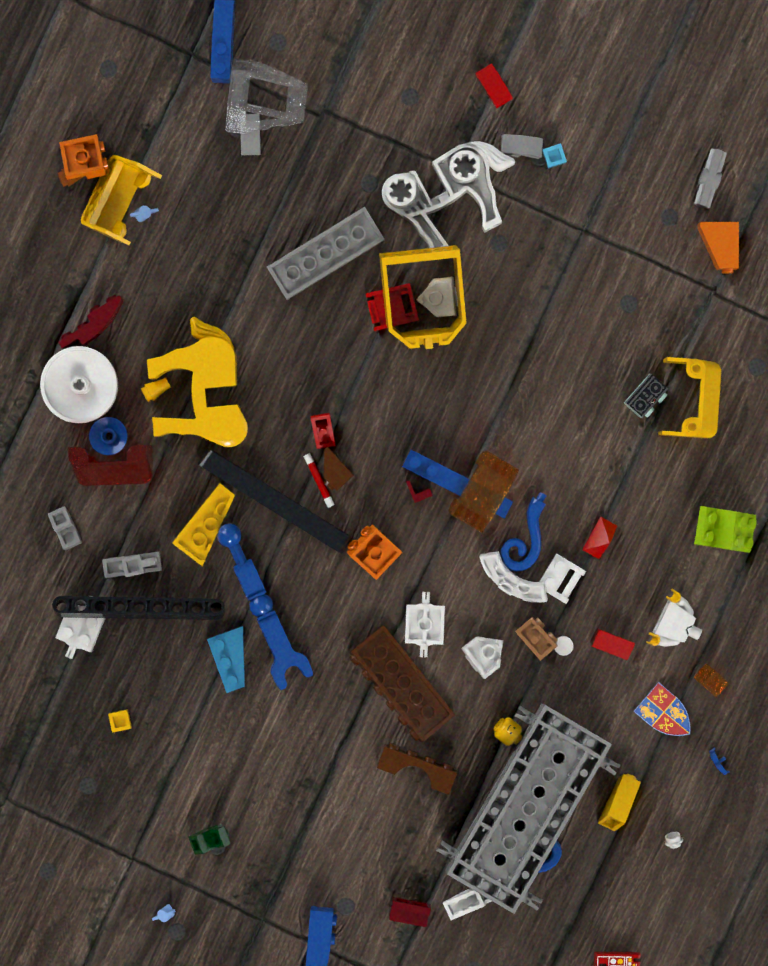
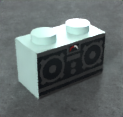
M649 374L626 399L624 404L638 417H649L655 410L653 408L657 401L661 403L667 396L665 392L668 388L655 376Z

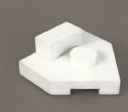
M453 277L433 279L425 291L416 299L436 317L457 316V295Z
M477 636L461 648L466 655V659L475 671L480 673L483 679H486L500 668L503 640Z

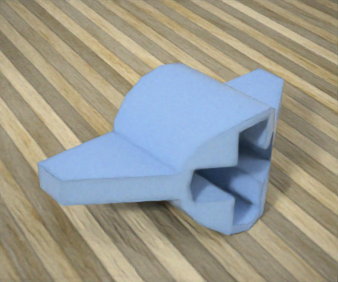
M141 206L134 213H131L130 217H136L137 221L142 222L149 218L152 213L159 210L158 208L150 210L147 206Z
M167 904L157 912V916L153 917L152 920L159 919L162 922H166L175 915L176 911L172 909L170 904Z

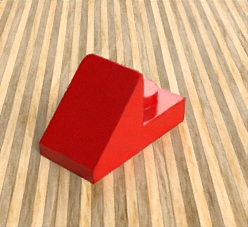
M330 413L310 416L316 448L336 446Z

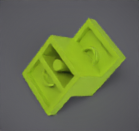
M700 506L694 544L750 553L753 546L756 515Z

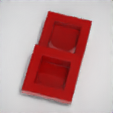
M492 63L475 73L496 109L513 99Z

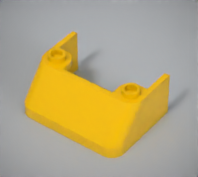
M113 155L107 161L109 169L105 170L106 175L100 176L82 214L81 223L116 241L130 245L131 242L123 238L127 231L125 223L122 222L123 217L137 188L148 186L151 176L161 179L162 175L139 162Z
M664 358L663 363L686 364L687 375L694 379H700L698 418L689 417L685 419L682 423L681 432L658 431V435L712 438L717 433L721 367L716 362L700 359Z

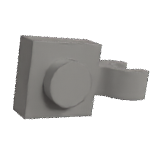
M141 554L121 559L125 577L146 573L144 567L158 564L157 557L142 559Z

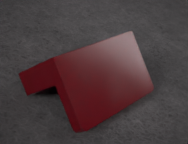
M410 480L406 481L415 503L433 496L430 488L415 494Z
M393 897L389 920L426 927L428 917L430 916L431 904Z

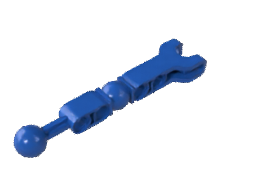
M224 524L218 530V541L222 546L229 548L236 563L233 569L247 600H250V611L257 617L258 624L274 657L270 673L277 687L283 690L287 687L285 672L289 667L297 666L302 674L308 678L313 676L312 668L305 655L292 649L275 610H273L272 599L265 594L267 592L252 560H247L239 544L242 536L241 530L234 524Z

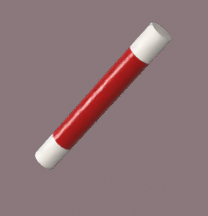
M311 454L303 456L327 507L335 505Z

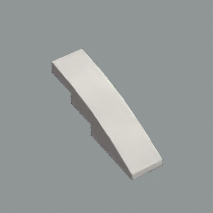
M469 888L444 901L443 905L450 920L482 908L492 901Z

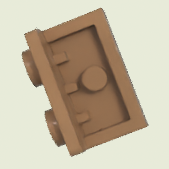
M531 617L515 632L541 661L558 646L556 644L558 639L551 632L547 633L543 629L545 624L538 617L536 619Z

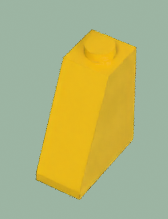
M623 774L618 778L598 820V824L616 831L626 823L641 784L640 781L636 780L635 776Z

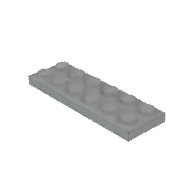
M363 207L267 266V269L286 300L380 244L385 239L367 209Z

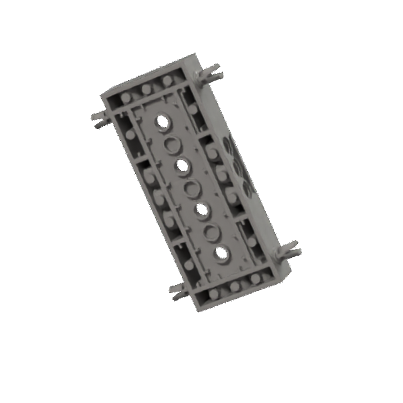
M542 703L535 714L519 706L518 709L525 716L515 713L514 717L529 724L528 728L459 847L456 849L442 840L440 844L447 850L439 847L436 849L437 852L451 859L445 869L447 875L515 914L521 902L526 903L536 911L539 909L532 900L542 903L543 899L538 898L528 892L543 863L598 768L602 767L612 773V775H615L617 772L610 765L620 768L619 763L606 757L612 745L611 743ZM558 752L564 755L563 762L559 764L553 760L554 755ZM538 786L544 788V795L542 797L534 795V789ZM518 820H522L525 823V828L522 831H517L514 828V824ZM498 854L505 856V862L502 865H497L494 861Z

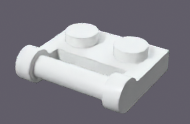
M556 553L539 582H544L547 593L567 604L569 595L581 575L584 576L586 571ZM570 569L574 570L575 572L562 594L558 593L557 590Z

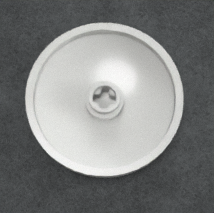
M83 346L69 347L56 353L45 365L40 381L41 394L49 410L60 419L72 423H88L102 417L112 407L118 392V378L112 363L102 353Z

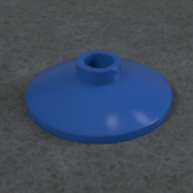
M101 418L90 429V443L94 450L100 454H117L127 443V430L124 424L116 418ZM107 433H112L113 438L111 440L106 438Z

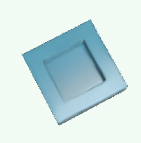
M561 143L542 150L548 169L567 162Z

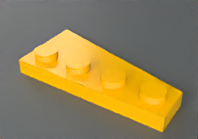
M219 483L172 543L203 566L235 494Z

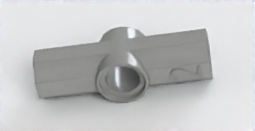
M710 149L705 168L702 169L699 177V187L693 205L703 209H710L715 190L718 189L721 181V171L725 162L726 152L719 149Z

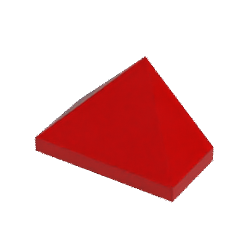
M600 516L582 550L600 559L611 543L617 525Z

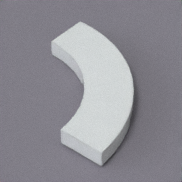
M499 551L480 554L481 564L486 574L502 591L510 596L513 595L523 599V601L547 602L548 598L544 582L527 581L513 574L505 566Z

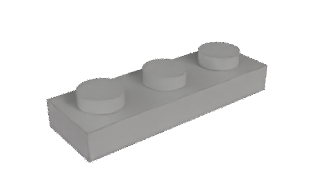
M160 551L141 554L142 559L157 557L158 564L144 567L146 573L162 571ZM135 555L102 559L104 577L125 576L121 559Z

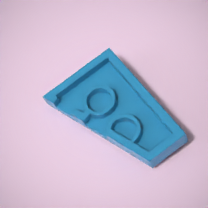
M243 626L207 639L226 693L245 687Z

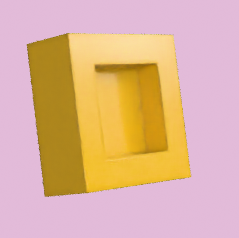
M128 709L108 714L112 733L132 728Z

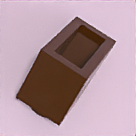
M327 447L324 450V478L326 479L324 483L331 491L333 489L338 491L354 474Z

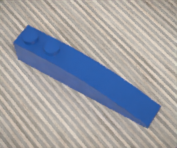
M214 0L210 76L213 83H232L235 0Z
M410 450L402 466L504 519L513 501L413 450Z
M311 906L306 966L328 965L331 945H335L336 933H332V926H336L337 914H334V908Z

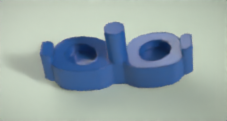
M715 747L709 750V755L716 768L724 775L729 773L730 771H726L720 764L726 758L722 757L718 760Z

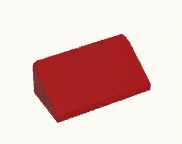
M598 629L592 644L594 648L628 660L635 646L634 642Z

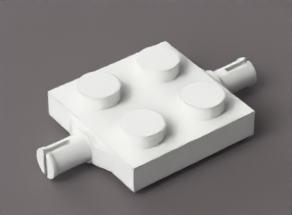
M422 592V603L417 605L406 604L405 643L419 645V657H423V650L424 657H428V646L433 644L443 645L445 606L431 604L430 592H427L426 599V592Z
M79 605L76 607L78 611H82L86 608V606ZM63 617L55 638L69 645L65 656L73 659L76 649L92 652L105 618Z

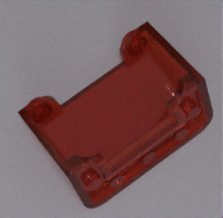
M152 445L132 446L127 451V461L96 462V458L90 456L85 447H68V458L76 480L81 485L145 484L153 478Z

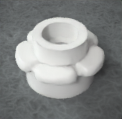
M670 832L665 835L666 846L672 849L681 846L683 838L679 832Z

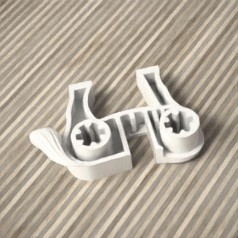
M474 141L461 144L432 161V166L446 190L444 193L430 199L416 171H409V173L395 174L389 177L382 187V198L388 208L408 220L417 229L419 235L426 241L429 248L449 246L427 215L447 207L465 193H468L474 198L481 210L482 230L484 233L499 226L502 220L496 207L495 190L490 180L489 166L497 172H502L513 166L515 160L485 142Z

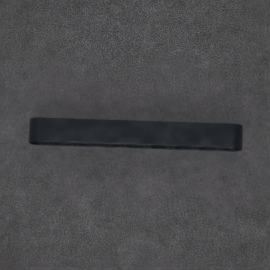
M207 448L198 462V465L337 552L342 554L351 541L352 537L213 450Z
M58 596L52 603L55 614L64 618L219 620L225 615L223 601L209 598ZM60 603L67 604L64 610L60 611L57 609ZM81 603L86 605V608L82 611L76 609ZM98 604L106 605L102 611H97L96 606ZM118 604L125 606L122 611H116L115 607ZM141 604L144 606V609L141 612H137L134 610L136 605ZM156 605H162L164 607V609L161 612H155L153 610ZM176 605H181L183 610L181 612H174L173 608ZM199 605L202 607V610L199 613H195L192 611V608ZM214 606H220L222 608V610L219 613H214L211 611L212 607Z

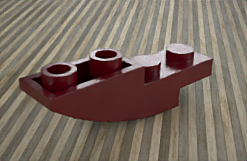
M113 295L106 299L107 303L101 307L96 305L89 310L90 313L87 315L90 322L85 321L77 326L78 330L73 333L69 331L63 334L61 340L58 341L61 348L66 349L78 341L84 346L94 341L115 319L124 302L123 297Z

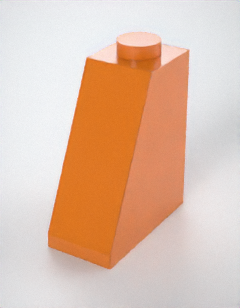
M699 222L697 229L716 270H722V274H732L733 270L739 269V222Z

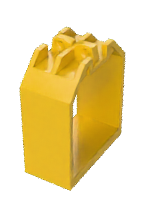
M453 245L379 253L388 331L410 349L420 348L422 344L425 346V349H432L433 343H439V346L449 345L466 324L460 249ZM453 258L458 317L452 325L444 328L400 332L393 327L386 265Z

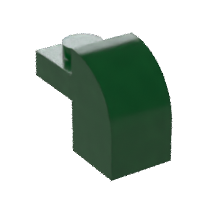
M222 824L188 836L195 855L204 854L212 849L230 845L229 833Z

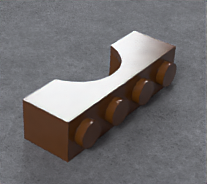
M394 743L384 745L377 764L378 769L395 775L404 767L417 766L428 774L432 789L450 794L457 775V770L454 769L453 765L448 763L441 765L436 763V759L429 756L422 758L418 756L419 753L410 749L407 752L403 751L399 745Z

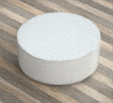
M567 636L558 637L556 642L558 646L555 648V651L563 656L570 654L573 650L572 640Z

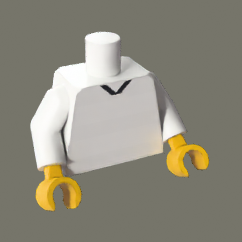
M671 589L673 591L672 597L666 596L668 599L656 623L653 633L649 632L652 640L650 642L646 641V643L650 645L675 646L680 642L685 643L688 636L698 640L702 633V629L694 626L696 618L693 616L694 611L692 607L674 589Z

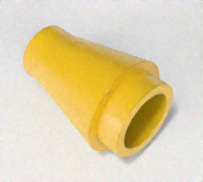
M163 378L144 384L141 391L149 402L157 399L171 387L167 379Z

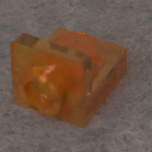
M707 664L699 669L698 673L694 676V679L716 698L729 684Z

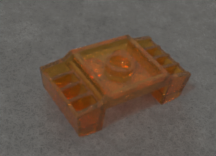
M483 451L475 462L478 467L459 499L454 498L448 509L452 516L483 533L488 523L493 519L519 469L489 451Z

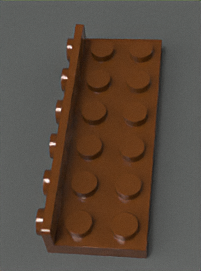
M384 625L349 652L351 655L349 657L355 666L359 665L363 670L361 673L367 681L371 680L375 685L373 688L379 696L383 695L387 700L385 703L391 711L395 710L399 715L397 719L403 726H408L411 730L409 734L415 741L424 742L455 716Z

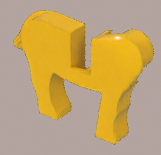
M192 317L190 319L191 334L199 341L188 347L175 349L164 356L147 359L148 378L151 380L158 379L163 374L177 369L193 372L192 402L196 418L152 417L154 437L172 433L181 435L191 434L201 436L223 447L237 446L245 439L248 432V424L240 406L207 407L205 389L237 386V356L229 336L220 328Z

